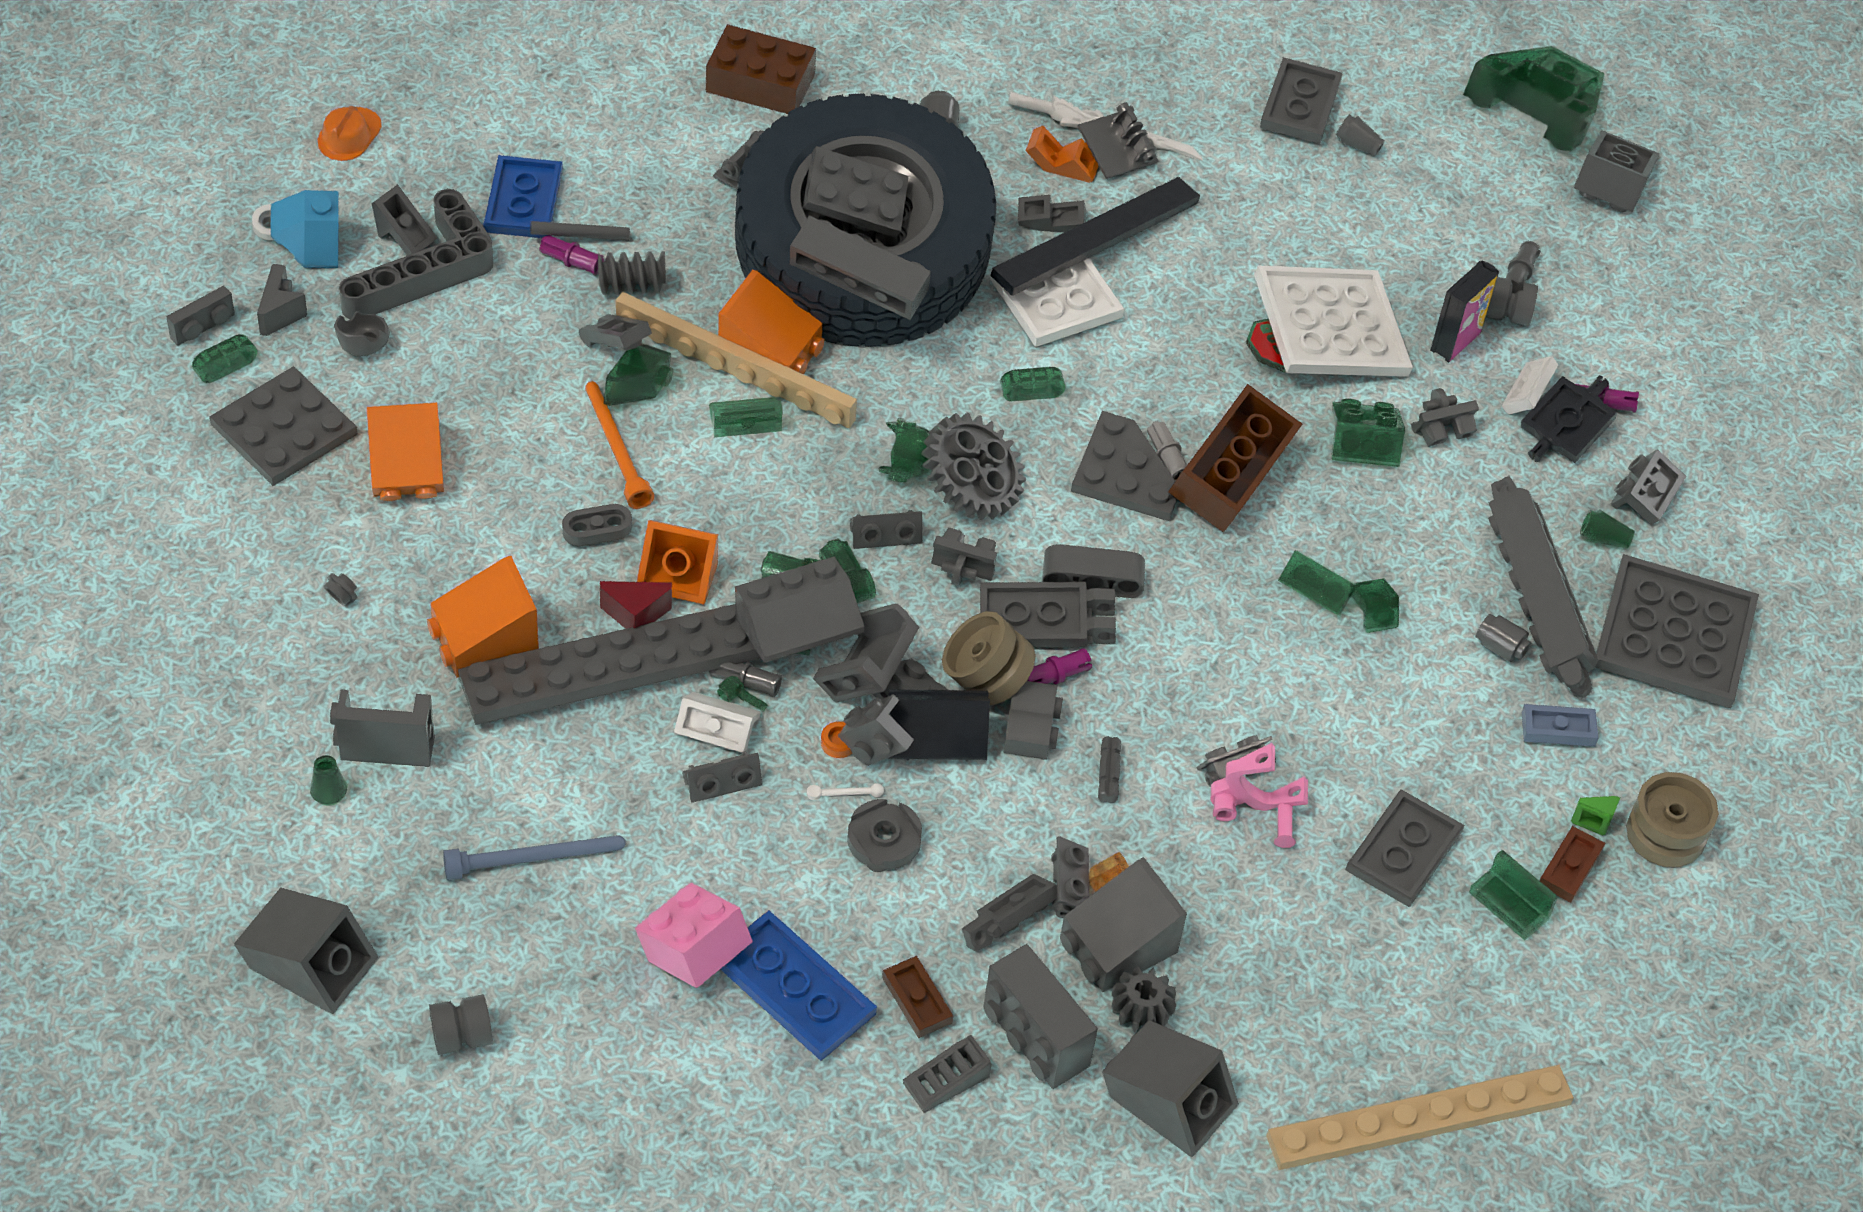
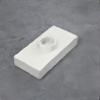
M1553 356L1526 362L1503 402L1502 407L1507 414L1535 408L1558 367V363Z

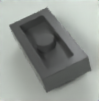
M223 285L167 315L170 339L179 346L188 340L196 339L206 330L225 323L230 317L235 315L232 293Z

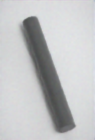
M531 221L530 234L629 241L630 228Z

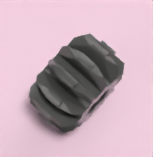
M1138 966L1133 970V975L1123 972L1119 983H1116L1112 989V1013L1120 1014V1025L1132 1022L1134 1033L1140 1028V1025L1144 1026L1148 1020L1165 1026L1168 1023L1169 1017L1175 1013V987L1168 986V975L1156 977L1154 967L1148 973H1143Z

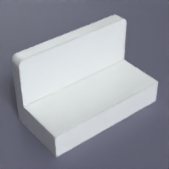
M691 692L682 698L674 733L738 752H745L748 747L753 723L759 720L761 712Z

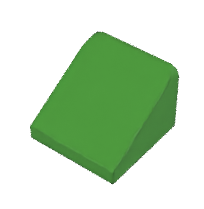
M1621 797L1580 798L1571 822L1602 836L1606 835Z

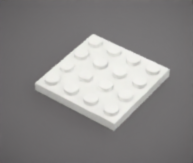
M1258 265L1254 276L1286 373L1404 377L1410 375L1413 366L1378 270Z

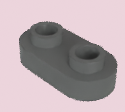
M620 504L574 510L566 514L562 521L564 539L575 546L620 540L628 536L632 530V514L628 508Z

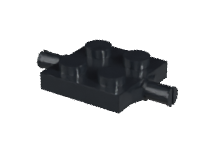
M1562 376L1536 404L1535 408L1531 409L1521 420V428L1539 441L1528 452L1532 460L1534 458L1535 462H1539L1549 449L1557 451L1573 463L1579 460L1616 419L1617 411L1603 403L1599 397L1609 386L1608 380L1606 378L1603 380V376H1598L1586 388L1576 385Z

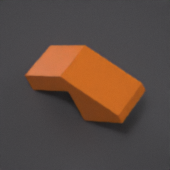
M1044 125L1033 130L1025 150L1043 171L1089 183L1094 180L1099 167L1087 143L1082 138L1062 146Z

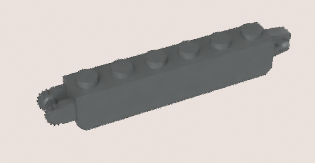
M1510 476L1504 477L1502 480L1491 484L1494 500L1488 503L1493 515L1488 517L1494 533L1497 536L1501 535L1503 540L1502 543L1498 544L1503 558L1507 563L1511 562L1513 570L1508 571L1510 579L1516 590L1521 589L1523 597L1519 599L1520 606L1526 617L1532 618L1534 625L1529 627L1530 633L1537 646L1542 645L1544 653L1539 655L1546 672L1548 674L1553 672L1561 683H1565L1571 689L1570 691L1575 697L1586 698V696L1592 693L1591 690L1593 688L1588 671L1595 668L1598 662L1597 654L1540 506L1533 500L1527 489L1517 488Z

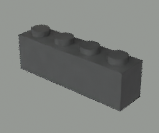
M809 215L790 245V265L911 320L929 290L931 271L925 269L924 266L917 262L905 260L887 248H879L868 243L856 234L844 232L826 220H818Z

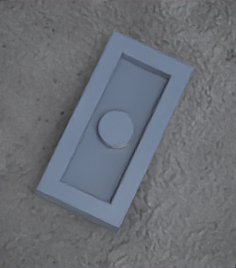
M1524 704L1521 714L1524 742L1596 746L1598 741L1596 709Z

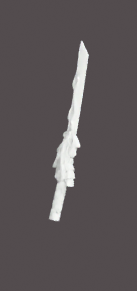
M1011 92L1008 100L1010 105L1050 114L1051 119L1060 121V126L1079 129L1077 127L1078 124L1104 117L1098 109L1095 111L1087 109L1081 111L1078 107H1074L1072 103H1068L1063 98L1059 99L1055 95L1053 96V101L1050 102ZM1147 132L1150 143L1156 149L1170 150L1201 161L1203 160L1193 146Z

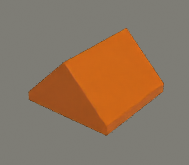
M648 520L637 582H672V598L705 604L718 565L719 534Z

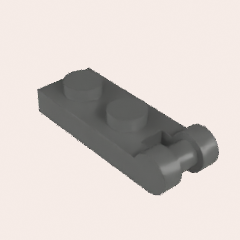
M611 314L599 318L598 323L595 325L588 324L579 329L580 338L588 347L599 343L608 347L623 348V350H630L642 344L641 339L652 334L647 321Z

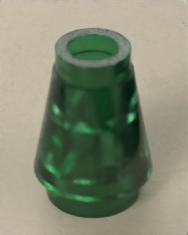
M1590 509L1580 529V535L1587 537L1586 540L1588 542L1625 549L1629 548L1635 530L1630 529L1600 509L1597 512Z
M323 755L314 761L310 794L315 801L322 805L330 806L337 804L347 793V783L336 760L332 756Z

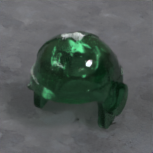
M897 418V422H886V425L895 433V442L890 456L891 467L880 466L879 472L888 474V479L895 482H907V479L920 477L928 473L930 469L924 468L923 464L929 458L922 455V451L928 447L924 440L930 435L929 430L916 425L914 422L905 421L903 418Z

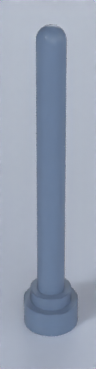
M616 835L470 855L467 854V851L460 852L459 848L443 850L446 880L462 879V875L469 874V870L618 851L625 847L626 841L624 837Z

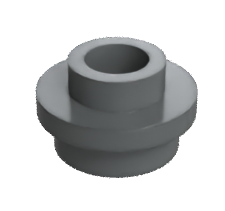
M331 573L327 577L329 581L324 585V588L341 605L345 606L349 601L354 602L358 598L354 592L357 586L345 574L341 573L337 576Z

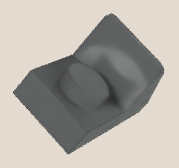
M398 184L371 203L379 237L381 238L390 233L407 256L423 250L437 239V236Z
M272 264L257 311L260 335L268 336L307 316L305 295L292 292V280L287 279L286 265Z

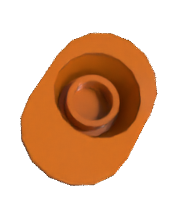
M349 106L332 110L325 117L323 128L317 139L318 148L323 155L333 160L346 161L355 159L364 153L380 132L382 127L381 118L374 111L363 107Z

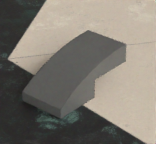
M1051 195L1019 197V226L1038 231L1064 233L1086 222L1084 200L1052 203Z

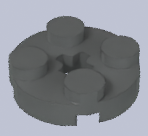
M887 799L872 800L864 803L854 811L851 822L848 825V847L854 857L867 865L871 871L883 872L886 869H896L908 864L919 853L922 825L917 814L907 805L900 802L899 806L887 804ZM880 829L885 833L890 831L894 833L890 839L878 838V830Z

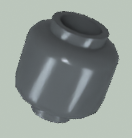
M932 91L921 99L919 105L928 108V111L931 113L934 111L947 119V123L950 124L952 122L955 126L959 127V103L950 93L946 91Z

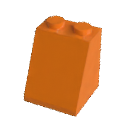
M755 270L749 273L718 315V336L801 374H805L810 359L813 356L817 357L824 346L822 322L797 306L792 298Z
M438 403L367 407L373 497L380 496V499L383 501H395L401 499V495L416 494V498L428 499L436 497L438 492H444Z
M512 556L504 557L430 603L432 618L427 619L430 635L433 640L439 638L442 645L439 646V652L445 667H452L456 678L459 677L458 669L468 667L473 663L539 649L537 609Z

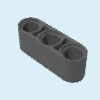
M1063 544L1049 546L1044 552L1042 582H1086V590L1092 588L1115 589V597L1136 598L1144 591L1145 559L1138 553Z

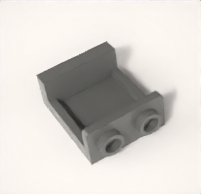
M895 603L861 612L864 632L858 634V638L845 661L821 667L816 672L813 679L834 702L885 691L919 629V626L909 616L908 612L899 604Z
M340 690L338 703L332 702L330 724L335 725L333 745L339 746L341 760L430 767L435 739L431 695L416 694L413 712L354 708L350 705L349 690Z

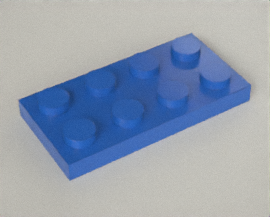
M770 910L747 927L753 942L720 969L820 1061L826 1058L877 1013V1006Z

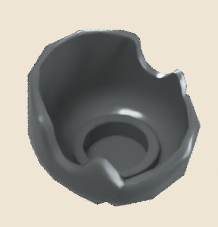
M356 311L350 320L346 321L340 315L334 324L335 333L342 349L353 356L374 354L381 350L389 340L390 332L385 319L375 314L362 315L359 311Z

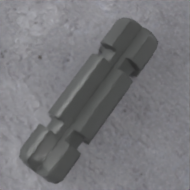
M1106 736L1102 739L1098 799L1103 803H1115L1118 800L1121 740L1118 737Z

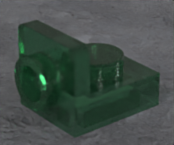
M1385 578L1351 584V596L1363 610V628L1367 633L1393 629L1399 626V596Z

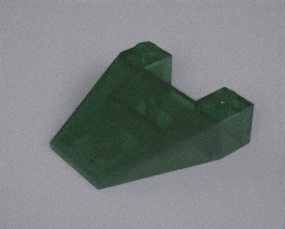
M1553 46L1488 54L1475 63L1463 95L1470 98L1473 104L1482 108L1490 109L1501 101L1548 125L1543 138L1551 141L1555 148L1563 151H1572L1582 144L1596 113L1604 73Z

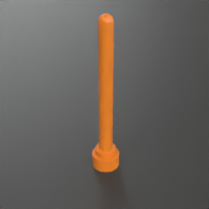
M590 381L586 384L585 389L626 481L624 489L626 501L629 507L633 509L647 507L653 502L655 497L650 483L638 476L599 385L594 381Z

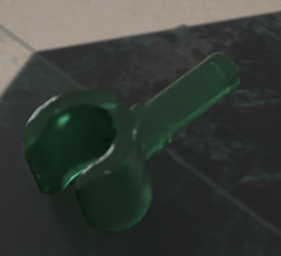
M735 676L727 677L718 686L717 694L724 701L730 703L738 696L742 701H746L763 712L768 707L767 703L745 690L742 682Z

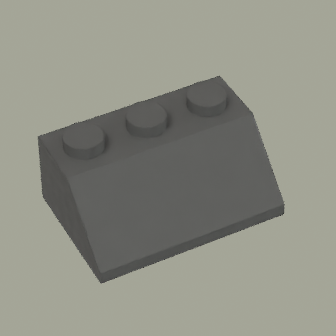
M835 556L735 586L736 619L764 663L864 632V624L850 579Z

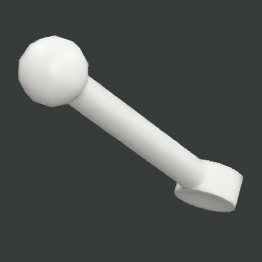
M875 783L871 787L821 789L818 785H811L807 788V797L811 800H818L821 796L871 794L873 797L878 798L884 793V788L879 783Z

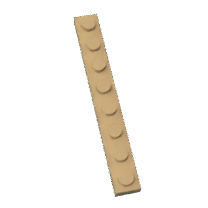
M622 292L615 300L616 316L647 321L652 332L649 337L654 342L664 343L677 349L685 356H692L707 363L715 370H723L736 376L743 383H751L766 390L767 393L774 397H781L794 403L802 410H810L821 415L830 423L850 428L855 422L856 398L629 294Z
M1555 1065L1268 1129L1266 1137L1278 1169L1283 1170L1571 1105L1574 1097L1560 1065Z

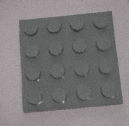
M1623 554L1596 651L1598 662L1595 668L1731 708L1736 697L1759 594Z

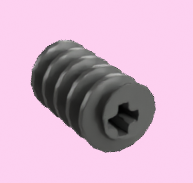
M651 251L647 252L645 261H642L639 252H634L631 261L628 260L626 252H621L619 260L616 262L612 252H608L605 262H602L598 253V278L602 294H607L609 285L613 286L616 294H620L623 285H626L629 294H633L636 284H639L642 294L647 293L649 284L653 285L656 293H660L662 285L666 284L665 251H661L658 261L655 260Z

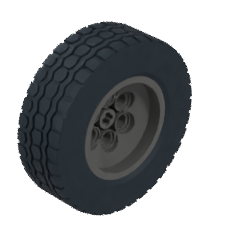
M865 93L849 94L846 97L843 94L830 96L824 101L821 98L809 102L806 107L801 105L789 111L787 116L783 115L772 123L771 128L768 127L758 137L757 142L755 141L745 158L738 179L735 210V245L743 275L746 279L752 270L759 272L792 298L797 306L822 322V338H824V341L834 344L843 342V345L859 347V344H865V347H880L885 343L889 346L901 344L904 340L912 341L924 337L926 332L930 334L942 328L944 323L947 324L958 316L959 312H962L975 296L985 277L991 254L997 209L995 189L989 168H987L980 151H977L976 146L968 136H963V131L952 122L950 124L947 123V119L934 111L931 113L928 111V108L917 103L912 105L908 103V100L896 97L890 99L887 98V95L871 94V96H865ZM816 146L909 176L901 232L896 238L803 208L811 154ZM809 215L818 220H826L844 232L856 234L868 243L879 248H887L895 255L910 262H917L924 266L925 269L931 271L929 290L911 320L789 264L790 245Z

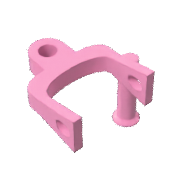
M1270 743L1240 759L1226 764L1225 778L1211 784L1210 800L1214 804L1213 817L1216 816V819L1219 821H1231L1237 816L1236 806L1246 803L1255 810L1267 811L1278 808V837L1274 840V844L1280 848H1290L1296 844L1295 839L1292 838L1293 806L1308 804V779L1304 776L1273 792H1265L1255 787L1244 777L1246 774L1275 771V746ZM1268 757L1266 761L1259 763L1262 758ZM1301 790L1298 795L1293 796L1294 792Z

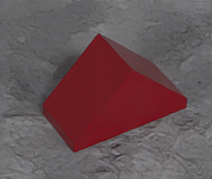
M600 581V608L625 629L632 627L635 629L638 626L655 622L672 609V582Z

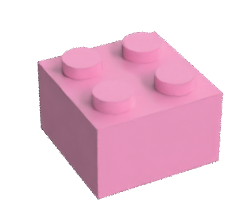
M691 882L635 927L648 961L695 988L702 985L753 942L740 907Z

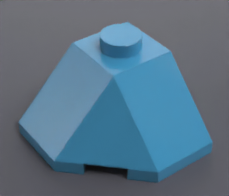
M304 190L271 204V238L289 250L295 256V260L304 268H338V191Z

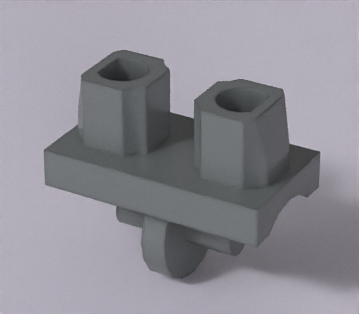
M1438 388L1432 390L1429 401L1423 402L1425 412L1420 413L1419 420L1411 424L1414 433H1422L1428 447L1441 444L1448 439L1444 427L1452 425L1457 439L1471 437L1477 431L1473 415L1479 410L1476 400L1457 404L1455 395L1447 396L1443 389Z
M948 528L942 537L936 535L933 543L934 551L931 564L940 566L941 571L953 574L951 584L959 586L963 577L972 580L979 577L992 581L997 557L995 540L982 537L977 540L976 546L965 544V535L960 530Z

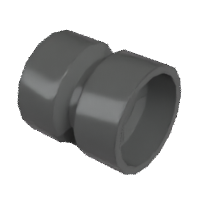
M1498 277L1486 318L1502 321L1505 317H1509L1511 323L1529 326L1536 304L1538 285L1521 281L1517 285H1513L1511 279Z
M484 994L462 998L460 1005L457 1007L451 1001L429 1005L431 1025L438 1055L459 1051L462 1043H466L470 1048L493 1044L490 1018Z

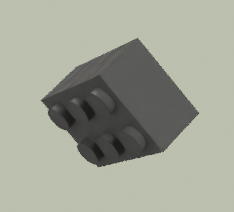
M1025 944L989 966L983 1004L984 1011L993 1023H999L1006 1031L1007 1039L1012 1048L1017 1052L1022 1051L1028 1058L1034 1075L1041 1081L1045 1079L1050 1087L1055 1089L1089 1068L1098 1028L1031 947Z

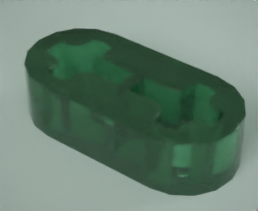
M238 334L199 353L192 362V369L204 383H212L251 364L255 360L258 350L246 335Z
M1056 367L1015 369L1006 372L1000 379L1003 397L1010 402L1056 398L1066 389L1062 371Z

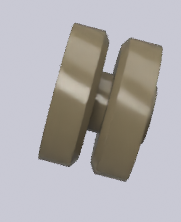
M985 611L966 620L951 635L943 651L942 665L943 670L965 690L988 691L990 705H995L1013 696L1025 684L1034 668L1036 654L1034 646L1014 630L1003 617L996 612Z
M1664 772L1654 775L1642 785L1626 824L1628 840L1638 854L1654 864L1662 867H1681L1691 864L1702 854L1708 838L1714 829L1719 815L1717 800L1706 785L1692 776L1678 772Z

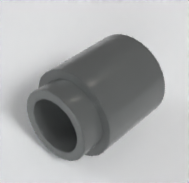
M1492 614L1487 615L1476 633V638L1482 641V646L1509 662H1512L1515 658L1521 660L1531 645V641L1527 640L1529 632L1501 615L1497 617Z

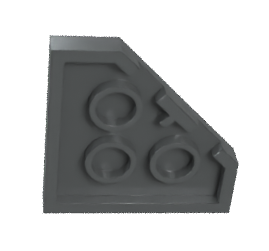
M1102 411L1073 480L1071 492L1166 521H1170L1178 500L1168 492L1175 483V480L1135 420Z

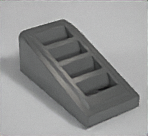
M970 1035L903 1079V1084L923 1113L988 1079L990 1077L991 1062L974 1037ZM964 1058H967V1060L969 1061V1063L972 1065L971 1068H970V1066L967 1064V1062L965 1061ZM953 1064L961 1073V1075H959L958 1077L950 1068V1066ZM940 1072L948 1084L943 1086L935 1075L936 1073ZM926 1079L935 1093L929 1095L921 1081Z

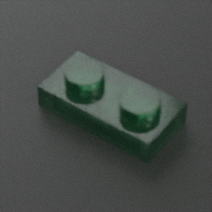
M1298 550L1294 551L1278 579L1281 583L1339 616L1357 587L1355 583Z

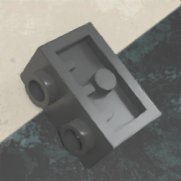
M1658 449L1647 456L1641 454L1631 462L1628 467L1631 472L1616 486L1614 491L1617 494L1611 502L1615 509L1628 503L1650 525L1661 519L1686 478V475Z

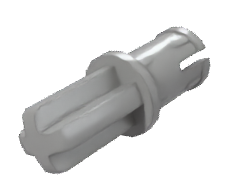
M1154 421L1147 428V433L1157 450V455L1176 481L1187 466L1181 454L1182 447L1179 442L1174 441L1164 422Z

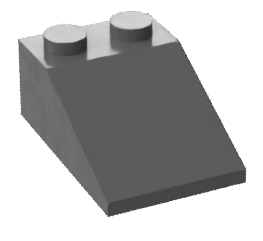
M1601 130L1586 156L1573 188L1579 190V194L1591 200L1599 198L1609 202V206L1617 211L1626 212L1628 210L1633 212L1660 153Z

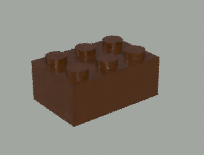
M727 24L706 64V92L788 114L789 111L801 105L815 76L816 48Z

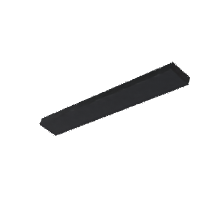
M1178 176L993 267L990 276L1013 296L1198 204L1200 195Z

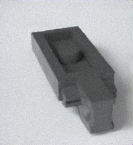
M1032 874L977 910L978 917L961 928L967 947L977 952L991 945L993 938L1001 937L1002 934L1014 930L1018 927L1019 923L1034 913L1044 910L1049 903L1057 899V885L1036 874Z

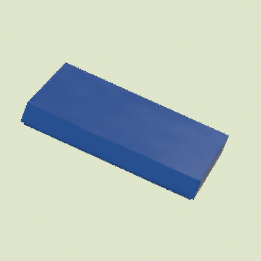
M498 155L483 224L486 232L533 238L548 236L530 234L531 221H553L563 171V162Z

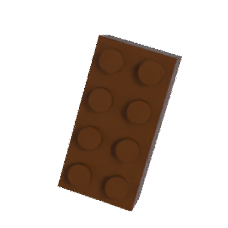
M1247 384L1168 492L1224 533L1303 424Z

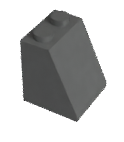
M1143 857L1067 913L1063 918L1060 940L1064 949L1069 954L1074 953L1080 961L1081 969L1087 980L1091 983L1095 982L1100 990L1104 992L1112 988L1116 983H1119L1123 972L1133 975V970L1137 966L1141 971H1144L1178 953L1187 913Z
M281 887L234 943L251 970L330 1014H334L379 957L347 905Z
M1150 1020L1138 1033L1132 1036L1127 1045L1114 1059L1109 1061L1106 1068L1102 1071L1110 1098L1191 1157L1197 1153L1239 1105L1222 1050Z

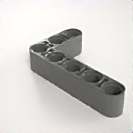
M443 189L437 192L433 199L435 223L447 242L342 280L339 285L341 311L346 318L351 319L356 311H359L362 315L378 314L490 272L493 268L492 240L459 191Z

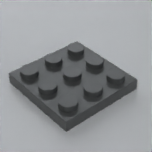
M294 366L209 416L211 426L272 486H275L358 434L357 426Z

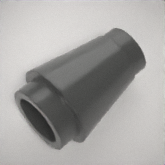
M1350 114L1345 118L1336 133V136L1341 139V143L1368 154L1370 153L1374 157L1385 142L1359 116L1355 118Z

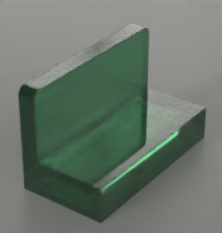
M775 397L712 402L709 404L714 438L782 431L781 400H777Z
M1504 850L1496 854L1491 869L1473 883L1469 890V893L1524 941L1549 920L1558 899L1556 894Z

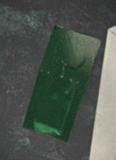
M643 343L634 349L626 350L606 376L604 404L612 406L655 398L663 386L668 387L672 380L673 368L670 367L671 353Z

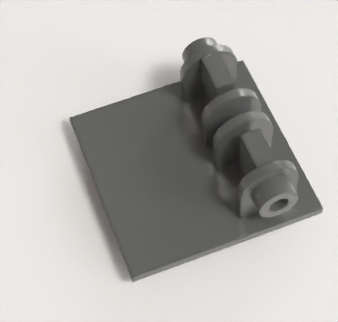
M1127 102L1120 104L1116 108L1117 113L1077 125L1106 179L1159 162L1155 154L1156 147L1150 143L1147 131L1142 130V122H1137L1134 107L1129 106Z

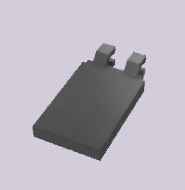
M980 582V613L985 611L998 613L1034 647H1087V644H1093V642L1096 644H1115L1116 617H1097L1115 615V589L1092 588L1086 590V582Z

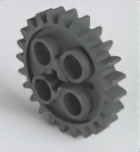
M966 412L962 417L957 413L950 418L946 416L929 431L930 435L924 440L928 447L922 451V455L929 459L923 464V467L932 470L927 480L937 482L938 485L935 487L934 492L943 491L946 494L943 500L945 504L951 500L954 501L956 512L964 507L968 518L976 513L979 520H983L987 515L994 519L999 514L1004 515L1020 500L1018 496L1024 492L1020 485L1026 481V477L1019 474V472L1025 468V465L1016 462L1015 459L1021 454L1020 452L1011 451L1010 447L1014 443L1013 440L1004 441L1002 439L1004 435L1003 429L996 433L993 431L994 423L992 421L985 426L980 415L972 421L970 414Z

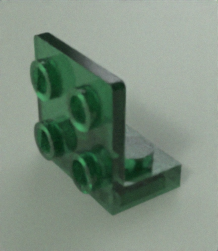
M1344 398L1341 402H1332V412L1335 420L1331 451L1332 460L1393 467L1400 466L1405 426L1398 408L1387 402L1364 405L1359 400Z

